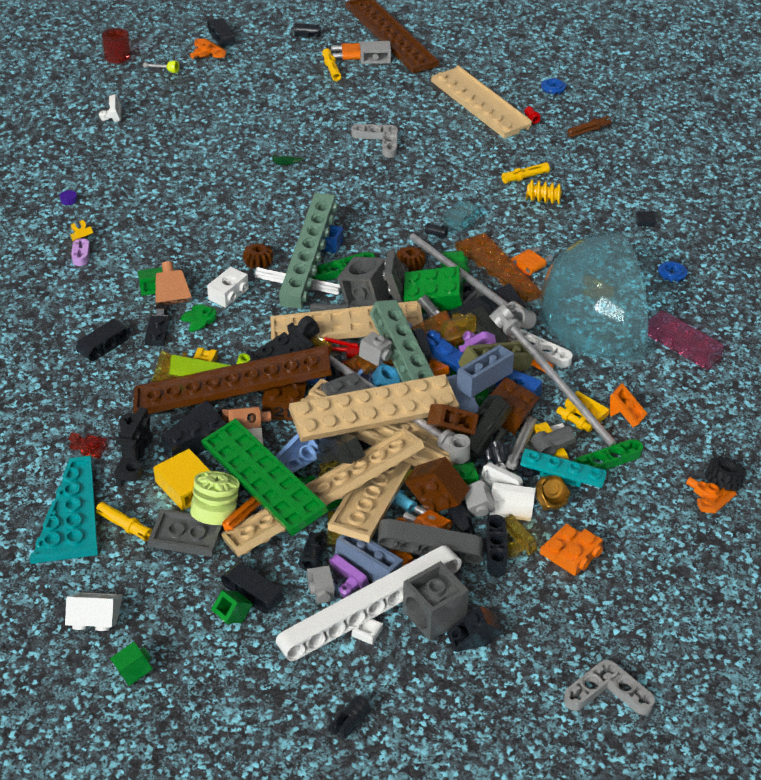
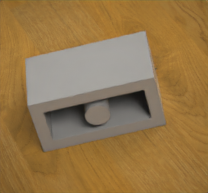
M360 41L361 64L391 63L390 41Z

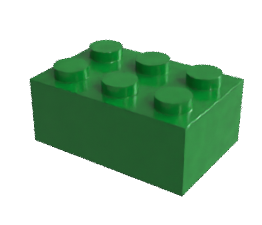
M460 266L405 272L404 302L418 301L427 294L433 304L439 307V311H447L463 305V277ZM421 307L422 313H426L425 310Z

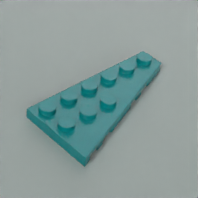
M91 456L69 459L62 476V483L57 488L56 498L52 501L43 523L42 533L37 538L36 548L30 555L31 564L98 555Z

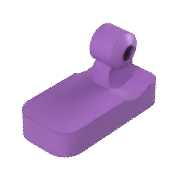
M465 331L463 334L465 344L459 346V351L464 353L469 345L496 343V337L489 332H481L476 335L471 331Z
M335 554L329 560L332 568L347 579L339 587L343 598L353 594V591L358 587L362 589L370 585L367 577L339 555Z

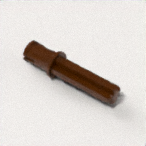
M609 115L599 119L594 118L590 122L567 129V135L572 138L593 130L598 131L602 127L611 125L612 121L609 119Z

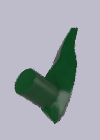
M274 154L272 161L277 165L287 166L303 161V158L279 157Z

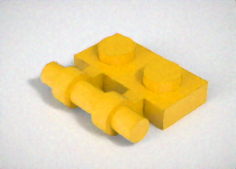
M579 391L574 393L599 422L609 415L610 409ZM569 399L565 400L566 409L561 406L558 407L556 413L561 415L563 420L574 423L580 430L592 431L593 427L591 424H589Z

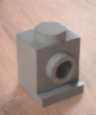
M323 566L307 569V585L310 594L315 595L316 603L334 601V583L330 567Z

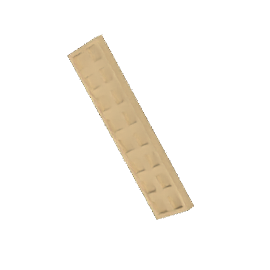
M417 301L398 303L407 322L415 328H422L424 330L421 305ZM374 305L270 316L271 340L283 332L289 334L287 325L293 323L296 326L305 316H311L317 322L320 329L318 334L309 339L311 342L325 341V337L337 340L366 337L371 332L379 335L370 316Z
M443 374L289 403V411L300 441L305 442L427 418L431 404H445L455 408L460 406L446 375Z

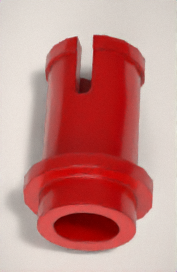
M531 106L525 108L524 113L532 121L531 123H538L540 121V114Z

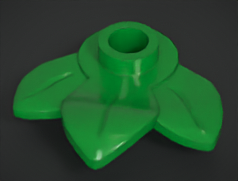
M199 304L193 306L192 311L185 312L180 320L190 323L189 332H194L204 328L206 324L213 323L217 318V311L213 307Z

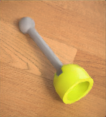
M169 61L167 65L144 62L143 67L167 68L171 73H178L179 62Z

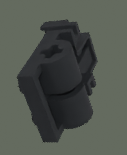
M305 316L296 326L290 323L287 325L289 334L283 332L254 351L255 358L259 360L315 348V345L309 339L320 332L317 322L311 316Z
M139 407L136 414H124L119 420L121 432L118 433V437L116 436L115 440L116 445L121 446L122 458L114 471L116 486L122 487L125 481H137L143 475L142 465L139 460L143 458L145 448L151 443L153 433L150 432L151 418L148 417V409L144 407Z

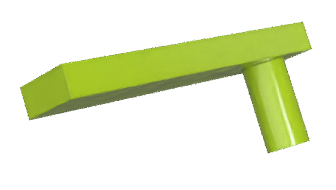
M245 353L240 354L236 364L250 362V356ZM172 355L169 374L185 376L231 365Z

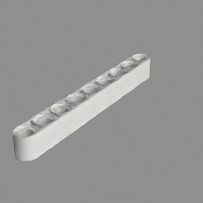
M447 545L440 546L284 630L277 636L276 644L288 660H298L402 603L403 582L440 561L454 574L460 569L462 561Z

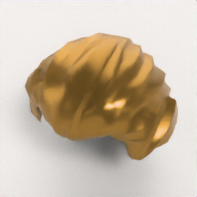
M558 475L542 476L535 486L536 498L543 510H558L567 505L571 493L563 479Z

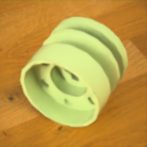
M206 471L196 475L193 488L194 496L190 509L191 516L205 524L222 525V522L236 511V500L240 486L238 479L233 475L219 471Z

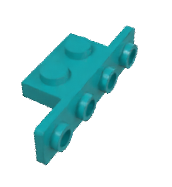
M524 449L520 465L540 471V477L558 475L565 484L580 487L582 482L602 488L606 476V470L530 449Z

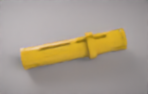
M326 48L322 51L324 63L328 67L332 79L339 81L341 73L336 65V58L332 55L331 50Z
M547 162L522 169L515 168L514 171L502 173L501 178L504 184L516 180L522 181L527 177L549 173L550 167Z
M100 502L97 505L96 514L122 527L130 535L134 534L145 542L149 540L153 529L140 523L137 518H131L105 502Z

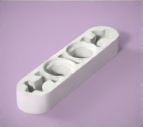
M519 329L529 342L535 343L533 346L545 360L561 368L571 365L572 353L569 350L523 329ZM514 335L506 336L508 341H518ZM546 349L550 350L551 352H544L542 350Z

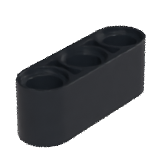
M223 18L207 21L209 33L220 47L235 44L234 33Z
M116 319L110 320L80 339L76 345V351L88 360L95 361L127 341L131 335V329Z
M497 514L488 516L485 526L486 569L488 574L493 577H501L506 573L508 561L506 521Z
M241 562L235 563L221 575V582L228 590L238 591L253 603V607L264 614L270 613L284 600V594L278 586Z

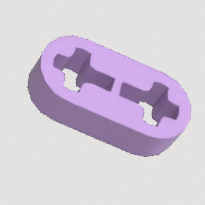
M85 238L76 239L72 246V262L76 266L87 264L90 254L89 241Z

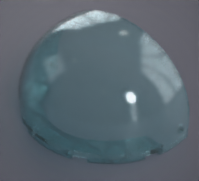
M619 231L592 234L568 246L553 261L542 284L539 312L545 328L550 335L554 334L559 339V343L583 356L598 359V357L611 359L610 362L644 360L648 338V308L644 281L634 249L627 237Z

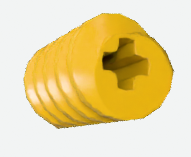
M531 179L527 186L525 200L527 201L530 196L531 201H534L537 197L539 203L544 198V203L546 204L550 199L551 204H554L557 200L558 205H560L561 185L558 183L557 187L554 188V183L552 182L548 187L545 181L543 186H541L539 180L534 185V181Z

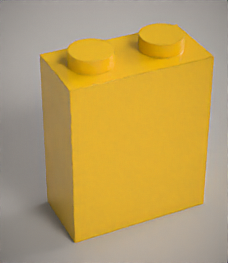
M190 449L153 467L155 482L182 511L191 507V501L194 496L195 476L199 473L210 471Z

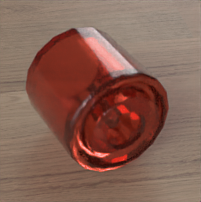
M112 28L104 31L101 37L105 60L111 63H121L130 59L131 49L128 31L121 28Z

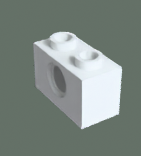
M229 267L207 285L208 300L226 308L249 289L248 274Z

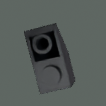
M478 606L450 629L447 635L453 651L459 652L489 645L504 633V629L496 613Z

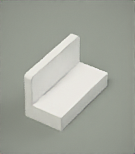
M493 482L491 495L495 510L489 512V515L497 514L505 518L531 521L536 488Z

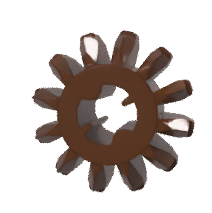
M258 242L257 244L250 243V246H246L243 254L246 267H251V270L258 267L266 269L267 266H271L274 258L271 247L265 245V243L259 244Z
M407 245L406 248L401 247L397 251V257L407 266L409 272L420 271L424 268L426 255L424 251H421L420 247L415 248V246L409 247Z

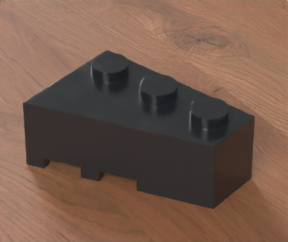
M207 400L162 434L165 455L170 459L187 449H190L195 455L207 451L201 440L226 425V422Z

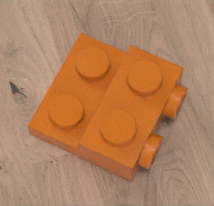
M566 523L540 548V554L576 576L581 570L587 569L593 558H598L601 555L603 539L587 529L580 532Z

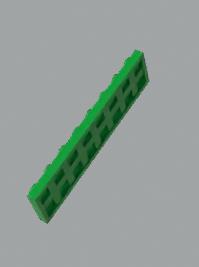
M236 418L201 440L203 446L231 475L238 479L239 483L291 536L328 512L327 506Z

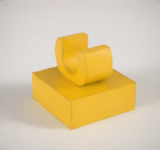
M84 220L79 221L80 228H77L75 223L71 224V229L74 231V233L70 234L72 241L92 234L91 226L85 228L86 223Z

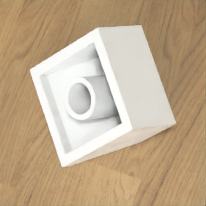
M77 592L68 596L66 600L65 625H72V629L85 630L86 626H95L97 631H108L110 627L117 624L122 594Z

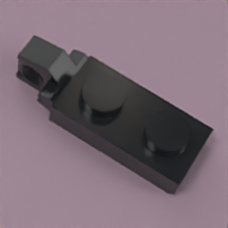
M158 304L156 313H152L150 316L144 340L146 346L165 345L170 323L169 314H166L165 304Z

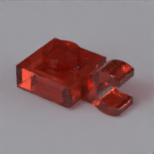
M71 433L68 438L71 441L69 448L73 450L78 449L81 455L101 458L107 446V438L87 435L84 439L77 433Z

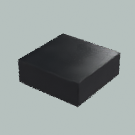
M636 211L637 226L655 227L654 212Z

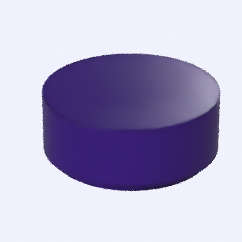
M66 190L59 195L60 202L64 205H72L77 202V193L75 191Z

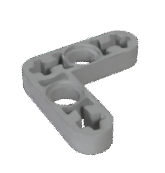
M355 124L351 127V136L353 138L383 139L382 155L388 158L396 156V126Z
M609 660L601 661L565 690L563 700L564 705L568 709L578 711L603 691L609 689L632 710L641 715L651 713L655 703V698L650 691L616 663ZM591 681L596 683L598 687L590 689L585 686V683ZM628 684L631 690L623 691L619 688V685Z

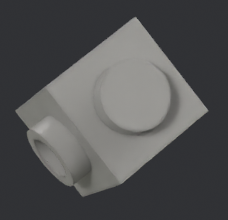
M371 332L361 340L359 357L379 366L390 359L392 355V341Z
M482 479L468 485L470 490L466 494L465 500L468 510L476 518L486 516L489 512L495 510L490 488Z

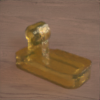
M460 313L452 314V319L444 321L441 325V337L451 341L462 337L465 331L474 333L476 330V316L471 313L466 315Z
M512 514L505 517L506 531L515 540L507 545L508 556L516 557L519 552L526 550L528 555L537 551L535 539Z

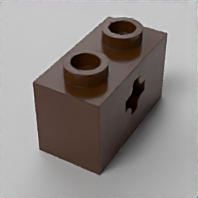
M431 404L427 425L444 430L450 429L459 434L475 435L479 414L445 404Z

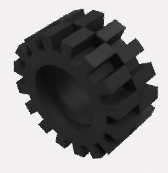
M715 456L709 462L705 478H708V482L718 485L720 489L723 487L726 491H729V489L735 491L741 488L747 471H745L746 468L742 467L741 463L737 464V461L734 459L731 461L729 457L724 459L723 456H719V458Z

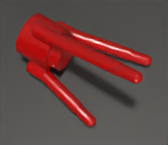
M328 337L324 338L325 341L347 346L346 348L328 346L329 350L346 352V358H350V360L343 361L344 365L357 364V360H362L359 357L360 345L358 343H350Z

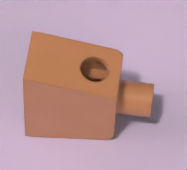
M172 261L161 263L163 272L156 273L155 305L191 302V294L183 271H174Z
M260 407L221 409L222 419L226 424L236 418L246 429L261 427L262 422H271L270 410H260ZM248 414L251 415L250 421L247 420Z

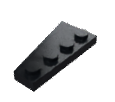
M510 283L493 291L506 302L516 301L525 308V304ZM483 295L449 310V317L457 328L464 326L462 324V317L468 311L482 306L490 315L499 305L486 295Z

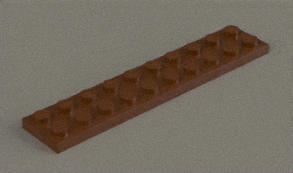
M376 0L345 1V7L380 41H390L391 52L412 73H419L420 71L439 66V60Z
M328 345L134 386L133 413L136 414L139 407L147 408L148 415L161 411L165 412L175 408L203 403L206 400L226 399L236 395H244L250 392L263 391L269 388L330 376L332 371Z

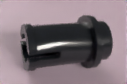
M427 223L425 233L439 236L442 239L447 237L448 228L445 225L438 226Z

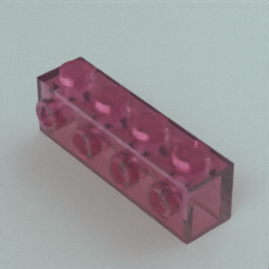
M659 311L648 320L645 333L647 336L700 367L708 370L721 360L723 344L665 311Z

